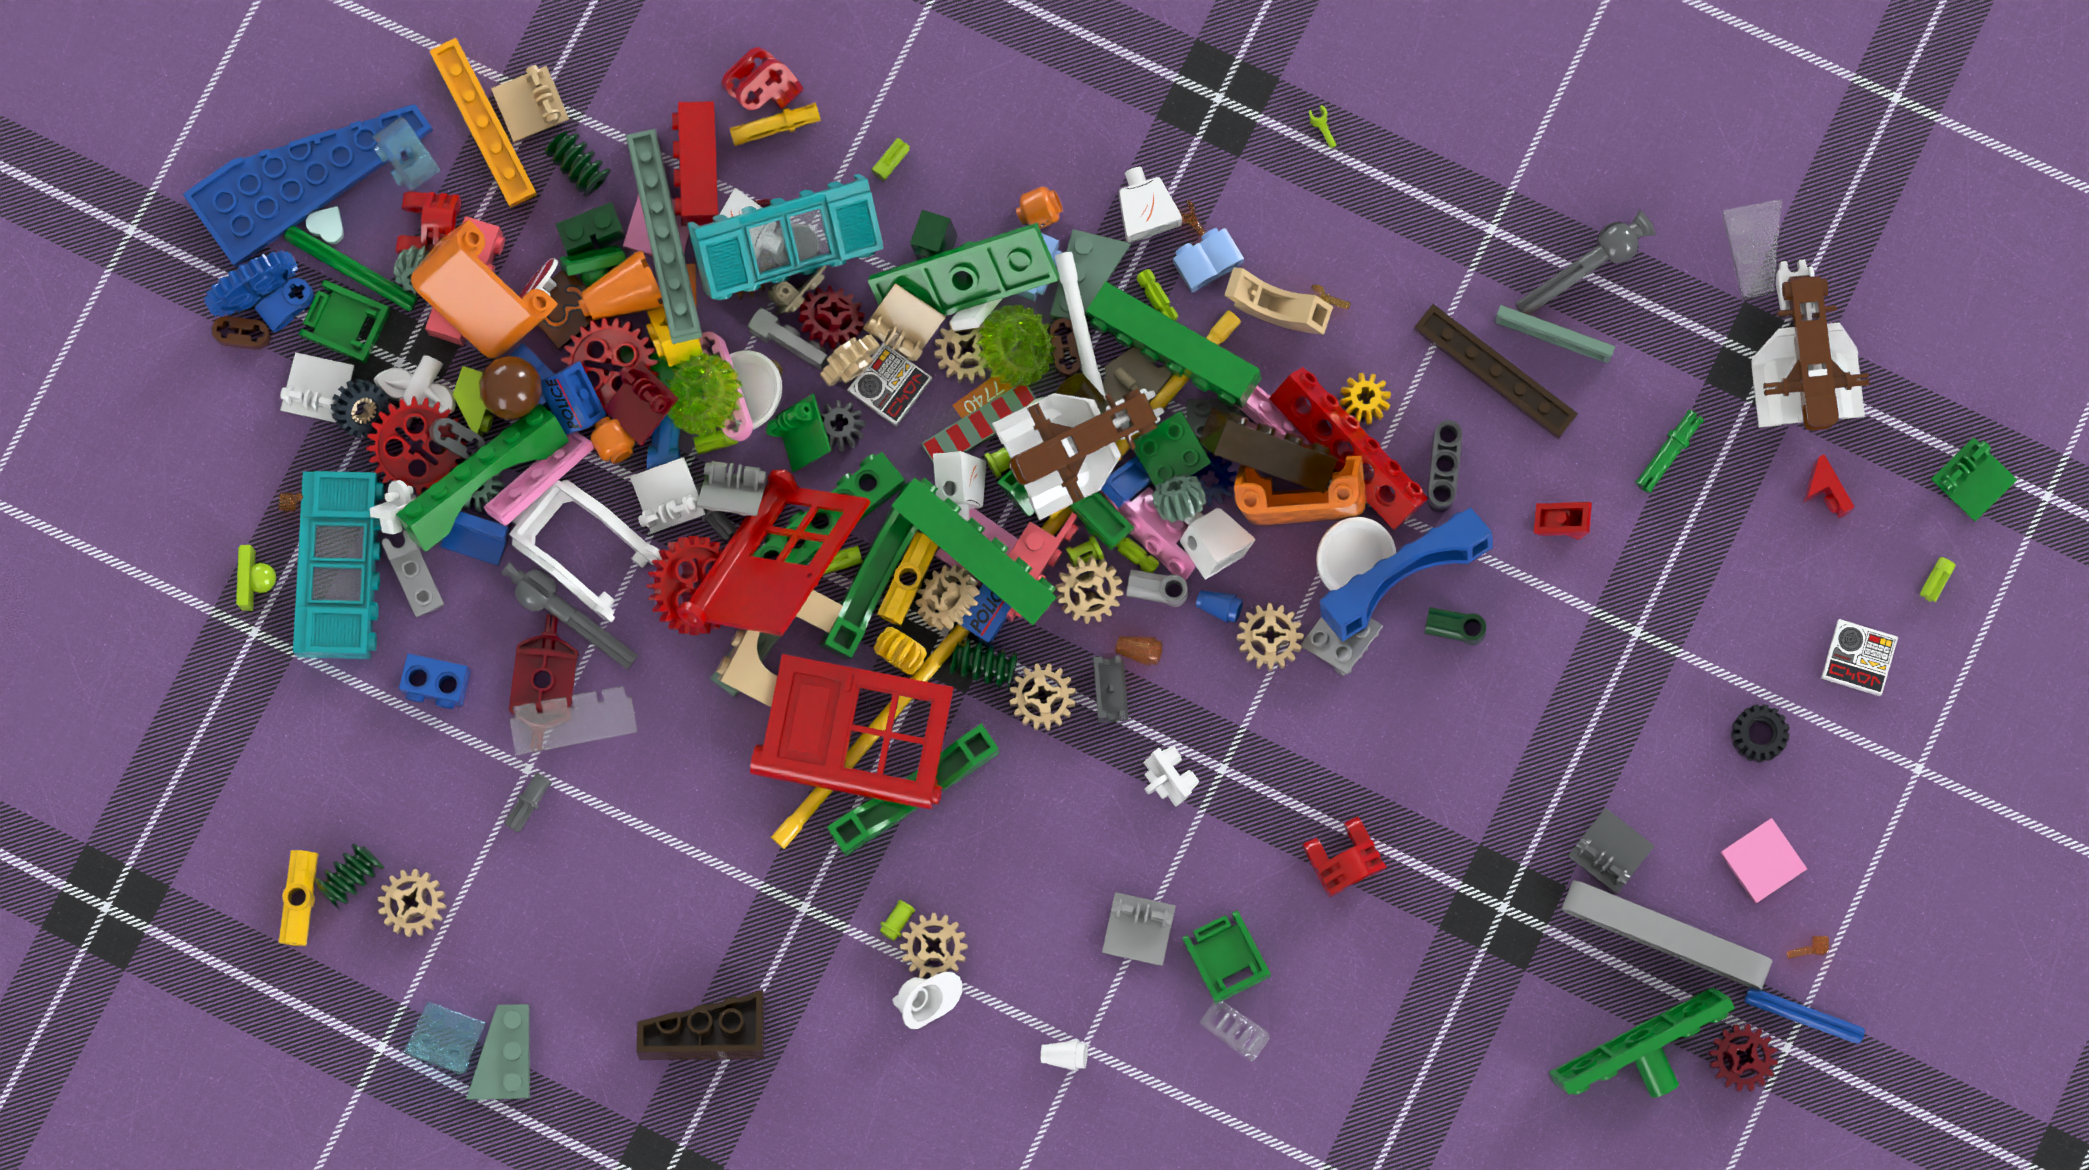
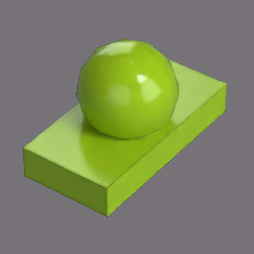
M240 545L238 547L236 604L243 611H253L254 592H267L273 588L276 582V573L270 565L265 563L255 564L256 550L251 545Z

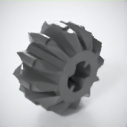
M836 400V408L832 409L826 403L824 409L827 414L820 412V416L831 450L837 443L839 452H844V443H848L853 449L856 447L853 437L863 439L864 434L858 429L865 428L866 422L858 420L862 416L860 409L852 412V402H848L842 408L841 401ZM842 420L845 426H843V431L839 432L835 426H837V421Z

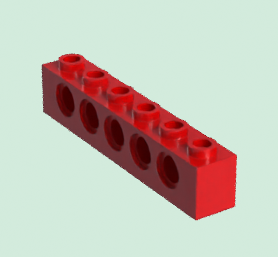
M1304 367L1290 374L1269 397V400L1312 445L1314 442L1331 448L1329 453L1338 459L1335 465V469L1338 472L1344 468L1346 457L1362 456L1366 501L1393 530L1407 522L1429 499L1423 493L1420 485L1412 481L1402 471L1399 463L1391 459L1381 449L1378 441L1370 437L1360 427L1357 419L1349 415L1339 405L1336 397L1328 393L1318 383L1315 375ZM1306 398L1309 400L1311 406L1307 404ZM1327 420L1330 422L1332 428L1328 426ZM1347 442H1349V443L1351 444L1353 450H1351V449L1349 448ZM1368 464L1372 466L1374 472L1370 470ZM1389 486L1393 488L1395 494L1391 492Z

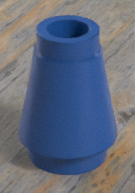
M1200 590L1196 600V607L1226 623L1230 621L1236 623L1242 611L1243 599L1237 598V594Z

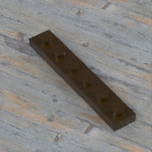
M1432 304L1414 327L1416 332L1558 440L1577 417V412L1436 305Z

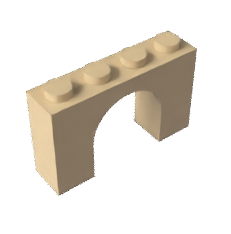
M813 590L796 617L829 633L843 605ZM739 628L731 641V645L734 648L730 656H724L716 672L720 674L718 680L771 707L777 675L767 670L759 659L757 641L760 632Z

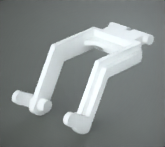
M558 480L511 521L516 525L509 533L513 538L512 545L553 575L598 616L612 623L615 619L613 616L615 612L610 607L615 600L604 591L597 597L560 563L536 547L535 536L563 503L574 501L602 521L636 551L631 559L641 568L647 562L653 565L652 560H662L658 552L659 549L646 543L607 507L568 480Z

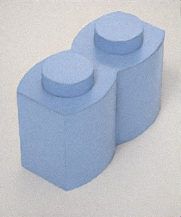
M1214 228L1201 237L1203 241L1194 246L1188 243L1176 250L1177 256L1173 258V263L1191 293L1231 272L1234 267L1237 268L1243 264L1244 258L1226 228L1220 231Z

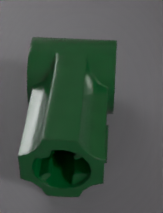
M1429 607L1424 634L1463 641L1468 645H1476L1486 635V622L1480 615L1475 613L1463 614ZM1470 622L1477 623L1481 628V632L1476 636H1469L1464 632V626Z

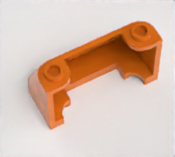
M468 219L435 245L413 271L411 283L416 292L483 355L488 358H498L545 319L558 303L540 289L530 290L521 299L477 257L485 247V237L481 230Z
M1362 456L1346 457L1344 468L1340 472H1333L1332 482L1324 493L1313 489L1273 492L1272 477L1264 478L1256 469L1242 464L1239 467L1234 484L1237 507L1245 518L1254 525L1328 521L1358 517L1363 513L1366 505Z

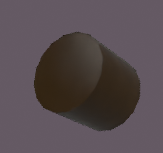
M1077 373L1067 378L1060 385L1056 393L1093 399L1099 410L1105 400L1099 390L1082 373Z

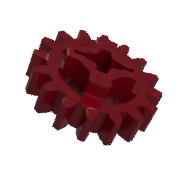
M828 285L826 292L817 287L814 294L807 293L804 302L799 308L798 322L804 323L801 331H809L811 333L810 341L816 338L819 339L820 347H823L825 342L830 343L832 349H835L837 343L843 345L853 337L857 339L864 326L862 321L865 313L859 312L862 304L860 302H852L853 294L844 296V291L841 287L838 292H833L830 285Z
M1735 1024L1732 1026V1034L1724 1029L1721 1031L1723 1040L1715 1038L1712 1041L1718 1048L1717 1050L1709 1051L1708 1055L1716 1058V1061L1709 1064V1067L1718 1068L1719 1072L1715 1075V1079L1724 1077L1726 1079L1724 1082L1725 1088L1734 1083L1736 1092H1740L1743 1085H1746L1750 1092L1754 1090V1082L1761 1087L1766 1084L1763 1076L1773 1077L1774 1073L1769 1069V1066L1778 1064V1061L1771 1059V1055L1777 1052V1048L1768 1047L1767 1044L1772 1040L1770 1036L1764 1039L1760 1037L1763 1029L1759 1028L1753 1033L1751 1032V1025L1746 1024L1743 1031H1740L1739 1026ZM1734 1038H1747L1744 1044L1738 1046L1729 1042ZM1758 1046L1763 1053V1061L1758 1058L1756 1050ZM1748 1049L1746 1058L1750 1063L1746 1062L1738 1067L1740 1057L1736 1054H1740ZM1723 1055L1728 1057L1730 1065L1728 1070L1724 1065ZM1749 1070L1752 1073H1756L1752 1078H1739L1743 1071Z

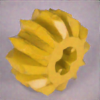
M1359 373L1358 383L1350 377L1347 379L1349 388H1341L1340 394L1345 396V398L1340 399L1339 405L1348 407L1345 411L1349 415L1355 413V418L1358 422H1360L1361 417H1365L1366 424L1371 425L1372 415L1376 419L1381 420L1383 418L1381 410H1389L1390 404L1384 400L1391 397V392L1381 391L1386 386V382L1383 380L1375 384V374H1371L1369 381H1365L1364 374ZM1362 393L1368 394L1367 398L1372 397L1369 404H1363V400L1359 401Z
M887 627L883 633L881 632L873 647L877 655L908 675H913L917 669H920L927 655L923 646L893 627Z

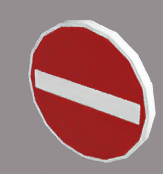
M552 258L547 261L526 284L519 297L522 299L526 293L533 289L543 290L551 296L549 292L557 284L550 277L558 265V260Z

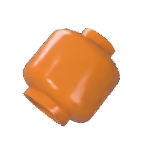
M1045 186L1022 194L1019 200L1020 207L1016 208L1017 216L1022 225L1037 223L1039 229L1058 222L1060 213L1063 212V207L1056 191H1050Z
M605 417L594 425L596 429L592 432L590 440L603 461H611L613 464H617L633 454L632 449L635 446V440L620 426L617 419Z

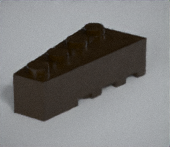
M1212 407L1199 442L1214 455L1322 493L1325 492L1338 460L1329 453L1331 448L1314 442L1311 446L1304 443L1303 438L1295 434L1286 432L1283 435L1275 432L1276 429L1267 424L1259 422L1257 425L1248 421V418L1232 412L1229 414Z
M763 990L738 998L736 996L724 999L722 1002L710 1005L696 1006L694 1009L678 1013L673 1012L637 1021V1055L639 1060L764 1059L765 998Z

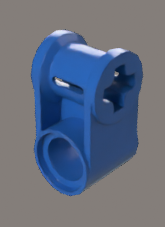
M293 278L274 293L261 300L256 305L255 310L273 333L286 327L298 314L312 304L314 291L303 279ZM296 288H299L304 295L300 300L295 297L294 290Z

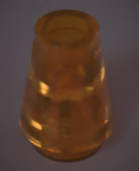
M1119 636L1116 644V654H1120L1148 667L1151 664L1158 665L1160 662L1163 642L1156 640V637Z

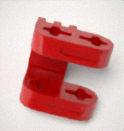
M761 47L749 50L722 78L724 91L736 98L748 110L760 108L769 99L783 110L804 90L799 80L787 66ZM757 57L762 60V64L759 67H756L754 62ZM734 78L740 80V85L737 88L733 87L732 80ZM751 91L754 92L755 99L752 101L747 99V94Z
M404 192L401 209L411 213L422 214L421 237L397 236L395 252L400 254L403 249L408 250L412 245L418 249L425 245L426 251L430 252L443 237L455 229L456 217L460 215V196L456 194L451 196L446 193L436 194L435 192Z
M1358 816L1343 823L1354 847L1329 860L1317 837L1302 844L1314 871L1329 897L1344 891L1346 887L1368 876L1372 877L1386 869V865L1376 850L1373 840H1371Z

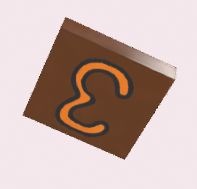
M563 270L551 278L557 286L549 292L551 294L550 297L558 305L538 324L559 351L573 341L571 335L579 336L581 334L580 327L589 328L590 321L593 320L591 315L584 316L578 300L583 299L581 292L586 287L576 275L568 276Z

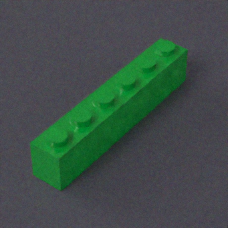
M1106 281L1086 310L1090 321L1089 324L1095 330L1101 333L1108 331L1116 336L1115 340L1127 348H1130L1131 345L1141 350V355L1149 361L1155 363L1158 360L1167 365L1166 369L1178 377L1185 375L1192 379L1191 382L1195 387L1204 392H1207L1208 389L1218 394L1217 398L1228 406L1232 407L1235 404L1243 408L1262 379L1259 368Z
M925 477L921 482L914 478L891 506L1028 622L1034 625L1057 598L1053 594L1056 588L1044 577H1041L1038 581L1030 575L1029 572L1033 568L1020 557L1015 561L1006 554L1009 548L996 537L992 541L982 534L985 528L971 517L966 521L958 513L962 508L949 497L943 501L935 495L938 488Z

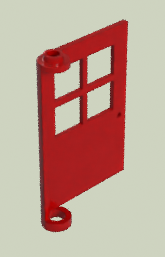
M784 469L772 470L767 478L769 483L764 490L757 516L747 515L689 602L681 603L677 609L678 616L682 621L694 628H702L708 622L783 636L871 503L870 500L863 497L799 488L794 481V476ZM787 503L811 507L796 530L772 526ZM819 509L843 512L829 535L804 532ZM767 533L791 537L776 560L752 556ZM799 539L823 542L808 566L784 562Z
M782 654L764 745L756 744L751 758L750 773L931 810L934 804L939 805L942 795V786H937L938 780L936 775L954 687ZM860 688L892 694L885 731L853 725ZM899 696L932 702L925 738L892 732ZM851 731L884 737L877 773L844 767ZM891 738L923 744L916 781L883 775Z

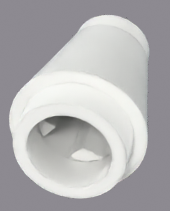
M1074 1040L1042 1045L1041 1063L1078 1071L1079 1068H1086L1088 1056L1086 1043Z

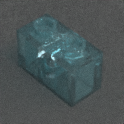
M400 117L372 137L377 143V146L373 148L383 163L387 160L394 168L390 174L400 187L405 184L412 191L441 171L403 117ZM403 150L407 152L408 159L405 161L401 159L400 154Z

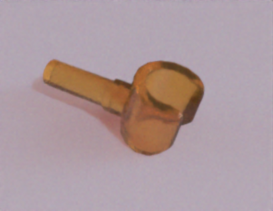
M1186 200V204L1191 212L1184 214L1178 208L1182 216V222L1189 223L1199 236L1202 237L1206 231L1195 217L1194 204Z
M280 492L278 510L295 512L296 503L303 499V495L301 493Z
M1813 936L1812 946L1786 951L1788 959L1806 954H1826L1829 950V937Z

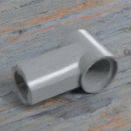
M1131 570L1126 596L1178 607L1186 602L1188 587L1186 581L1178 575L1166 576ZM1172 584L1180 585L1183 589L1181 595L1176 598L1169 597L1166 594V589Z

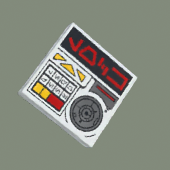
M883 342L872 357L874 362L862 374L857 376L847 392L897 427L932 381V377L891 349V347L886 346Z
M1839 619L1835 627L1821 679L1881 696L1898 637Z

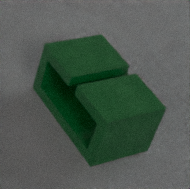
M612 202L555 224L567 255L595 250L590 239L594 235L597 237L600 248L625 239L624 231Z
M925 210L921 211L910 241L917 260L953 249L957 233L951 218Z

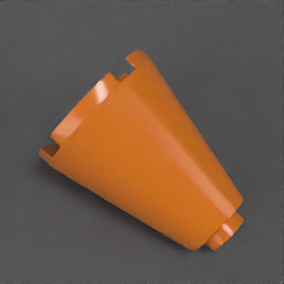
M642 250L635 252L582 291L583 299L578 300L584 316L591 315L593 320L664 306L660 289Z

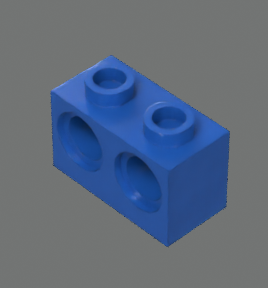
M407 653L399 690L406 694L405 699L423 703L425 698L436 701V706L446 709H453L454 705L463 707L471 670L468 666ZM417 673H425L427 675L426 683L420 687L413 686V677ZM446 680H456L457 687L453 692H442V685Z

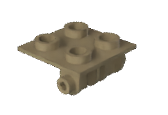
M825 265L818 267V270L815 273L809 274L796 289L788 282L772 285L768 289V297L779 307L775 314H789L796 311L805 300L802 297L804 292H808L810 289L814 290L825 278L822 272L827 267Z

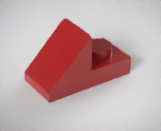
M1825 454L1818 457L1813 465L1803 503L1824 492L1826 495L1824 501L1828 509L1832 513L1836 512L1838 517L1841 518L1849 514L1855 506Z
M1536 503L1534 534L1539 536L1567 535L1580 540L1590 531L1592 503Z

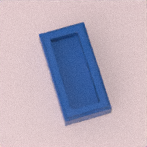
M1136 455L1111 473L1101 490L1119 508L1153 482Z

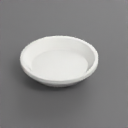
M749 350L738 351L730 354L753 423V429L764 424L777 409L782 395V380L776 365L765 355ZM723 365L718 366L714 371L713 377L716 381L721 380L725 375L726 370ZM706 383L704 392L705 405L711 418L720 425ZM728 392L724 395L722 400L724 407H729L734 402L733 392ZM735 419L736 427L732 430L738 432V426L742 424V422Z
M1364 517L1345 518L1332 525L1319 543L1316 557L1319 576L1330 591L1338 590L1346 585L1355 575H1362L1373 568L1381 559H1388L1396 554V547L1389 532L1378 522Z

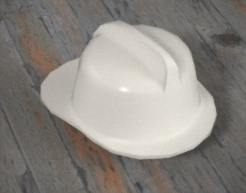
M943 972L929 979L912 978L905 982L899 994L893 998V1004L902 1013L905 1025L910 1029H919L952 1010L962 994L961 979L953 972Z

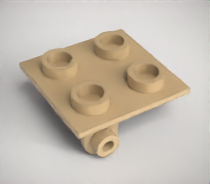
M537 65L530 66L526 69L527 74L491 88L513 142L569 120L547 66L538 69Z
M894 284L863 329L884 342L886 346L892 347L891 349L907 357L908 360L917 361L923 352L922 349L946 316L902 287Z

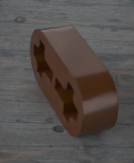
M223 316L218 318L212 326L214 338L224 346L259 350L265 348L271 340L269 328L259 320ZM226 324H229L232 330L239 332L238 334L228 333L227 338H224L219 330L225 329ZM256 328H259L264 336L258 337L257 342H254L251 336L244 335L245 332L254 333Z
M1061 318L1052 323L1050 327V341L1056 371L1064 377H1070L1080 371L1081 362L1071 320ZM1065 326L1066 331L1072 332L1067 336L1068 344L1062 345L1061 336H1055V333L1059 332V327ZM1064 351H1069L1071 360L1077 361L1072 364V369H1066L1065 365H1060L1059 363L1064 361Z

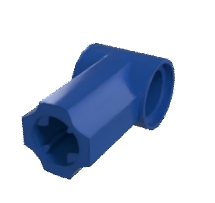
M667 413L653 431L652 445L649 446L647 454V470L680 459L681 453L680 448H678L681 428L680 415Z

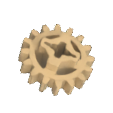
M949 321L950 330L947 331L941 328L940 334L943 339L935 340V346L941 348L934 352L935 358H943L938 363L939 369L947 367L946 375L948 378L957 374L958 383H961L964 377H968L970 383H974V376L979 375L984 380L986 378L984 370L987 369L993 372L995 367L991 361H999L1000 358L998 353L993 352L1000 349V342H992L996 337V332H986L988 329L987 322H984L977 328L953 331ZM961 332H971L967 335H959ZM983 339L988 347L987 356L979 348ZM948 345L955 351L952 360L947 355ZM971 345L973 353L967 352L965 355H962V346L968 348ZM967 365H975V366H976V367H974V368H969V369H965V368H964V366H967Z
M871 334L858 341L853 337L845 344L840 345L826 359L829 365L823 369L820 376L829 387L842 380L845 384L853 378L862 374L874 362L870 356L875 354L877 349L880 348L879 343Z
M1093 556L1089 557L1088 563H1084L1081 557H1078L1077 566L1074 567L1068 563L1066 566L1069 572L1067 574L1059 573L1063 583L1056 584L1055 586L1057 591L1062 592V594L1057 596V600L1059 603H1065L1062 609L1066 614L1072 611L1073 620L1077 621L1080 616H1083L1084 622L1089 624L1091 617L1094 616L1098 622H1101L1102 613L1108 616L1112 615L1109 609L1111 605L1119 607L1120 603L1115 596L1123 595V591L1116 586L1121 584L1122 580L1119 576H1114L1116 569L1113 566L1106 569L1107 562L1105 559L1102 558L1096 564ZM1089 571L1087 574L1078 576L1079 574H1081V573H1083V572ZM1104 576L1108 580L1109 591L1102 588ZM1092 585H1093V587H1094L1095 590L1097 591V592H1095V591H1094V592L1088 591V592L1085 594V592H1084V590L1082 589V587H1083V588H1085V587H1086V588H1091ZM1070 588L1077 593L1074 603L1070 598ZM1100 603L1098 606L1090 608V606Z
M955 564L951 569L945 565L942 568V573L939 574L935 570L932 572L933 579L931 581L929 579L924 580L927 586L925 589L918 590L922 598L916 601V605L920 607L917 613L923 618V621L941 631L944 626L949 630L953 629L954 622L962 625V617L964 615L971 616L970 607L978 605V602L973 598L980 594V591L975 587L978 581L972 577L973 575L964 567L961 569Z
M1268 603L1266 611H1263L1258 605L1255 607L1256 615L1247 612L1245 618L1248 623L1240 622L1238 628L1244 631V633L1237 635V640L1244 642L1239 647L1240 653L1246 651L1249 653L1246 658L1247 662L1253 659L1257 660V669H1260L1263 663L1267 664L1269 671H1272L1275 663H1278L1279 667L1283 669L1285 668V659L1291 662L1295 660L1292 651H1301L1302 646L1296 643V641L1303 640L1304 634L1296 633V630L1302 624L1301 622H1292L1294 612H1290L1287 615L1283 614V605L1277 611L1273 610L1272 603ZM1264 619V624L1259 629L1250 631L1256 622ZM1276 619L1282 621L1288 629H1282L1276 623ZM1267 631H1272L1273 636L1277 637L1272 644L1268 643L1267 638H1262L1266 636ZM1290 643L1283 653L1276 656V650L1281 645ZM1252 645H1258L1264 651V655L1258 653Z
M1037 663L1035 664L1034 672L1024 668L1025 677L1023 679L1018 676L1014 678V681L1019 686L1010 687V693L1016 695V698L1010 700V706H1018L1014 716L1019 717L1023 715L1022 724L1024 726L1030 721L1034 722V730L1036 731L1040 724H1044L1047 731L1050 730L1052 722H1055L1060 727L1062 725L1060 717L1063 715L1070 718L1071 716L1067 707H1075V701L1069 699V696L1076 694L1075 688H1067L1071 683V678L1062 679L1063 670L1060 668L1054 673L1052 672L1051 664H1048L1045 670H1041ZM1045 678L1055 681L1059 686L1052 687L1046 683ZM1034 680V686L1030 692L1022 694L1025 686ZM1039 691H1044L1045 695H1051L1047 697V703L1041 704L1040 699H1034L1038 697ZM1063 700L1061 707L1054 714H1051L1053 705ZM1033 707L1040 712V716L1031 714L1026 708Z
M413 869L411 876H408L406 871L401 870L400 879L397 880L392 875L389 877L392 883L390 887L382 885L381 888L386 892V896L378 897V901L385 904V907L379 909L378 912L381 915H388L384 921L385 925L389 926L395 923L393 928L395 933L398 934L402 929H405V936L411 937L413 930H416L419 936H423L424 927L427 926L432 931L435 929L432 924L434 919L442 921L443 918L438 914V910L446 909V905L439 902V899L446 895L443 891H436L440 885L437 880L429 883L431 877L429 873L426 872L422 877H419V871ZM414 883L410 889L403 891L399 889L405 884ZM427 889L432 897V907L426 903L425 895L427 894ZM408 898L412 900L415 898L419 904L416 908H409L405 902ZM392 900L398 903L397 917L392 909ZM421 915L425 917L419 922L409 923L414 917Z
M932 913L931 920L926 921L925 917L921 915V924L918 926L913 922L909 923L913 931L911 933L903 932L902 936L908 940V943L901 944L900 949L908 951V954L902 957L903 962L912 961L909 968L911 973L919 969V977L924 978L927 973L933 977L947 972L949 969L956 973L959 971L955 963L957 961L965 962L966 958L960 954V951L967 950L968 945L960 943V940L965 938L966 935L965 932L956 933L959 926L958 922L949 925V917L947 915L939 921L937 920L936 913ZM929 927L943 928L939 933H928L925 930ZM924 937L933 943L940 941L939 947L944 957L935 951L929 954L927 952L929 947ZM952 937L955 942L953 956L947 952V943ZM915 938L921 943V951L916 957L913 952ZM929 961H939L943 966L927 967L925 965Z

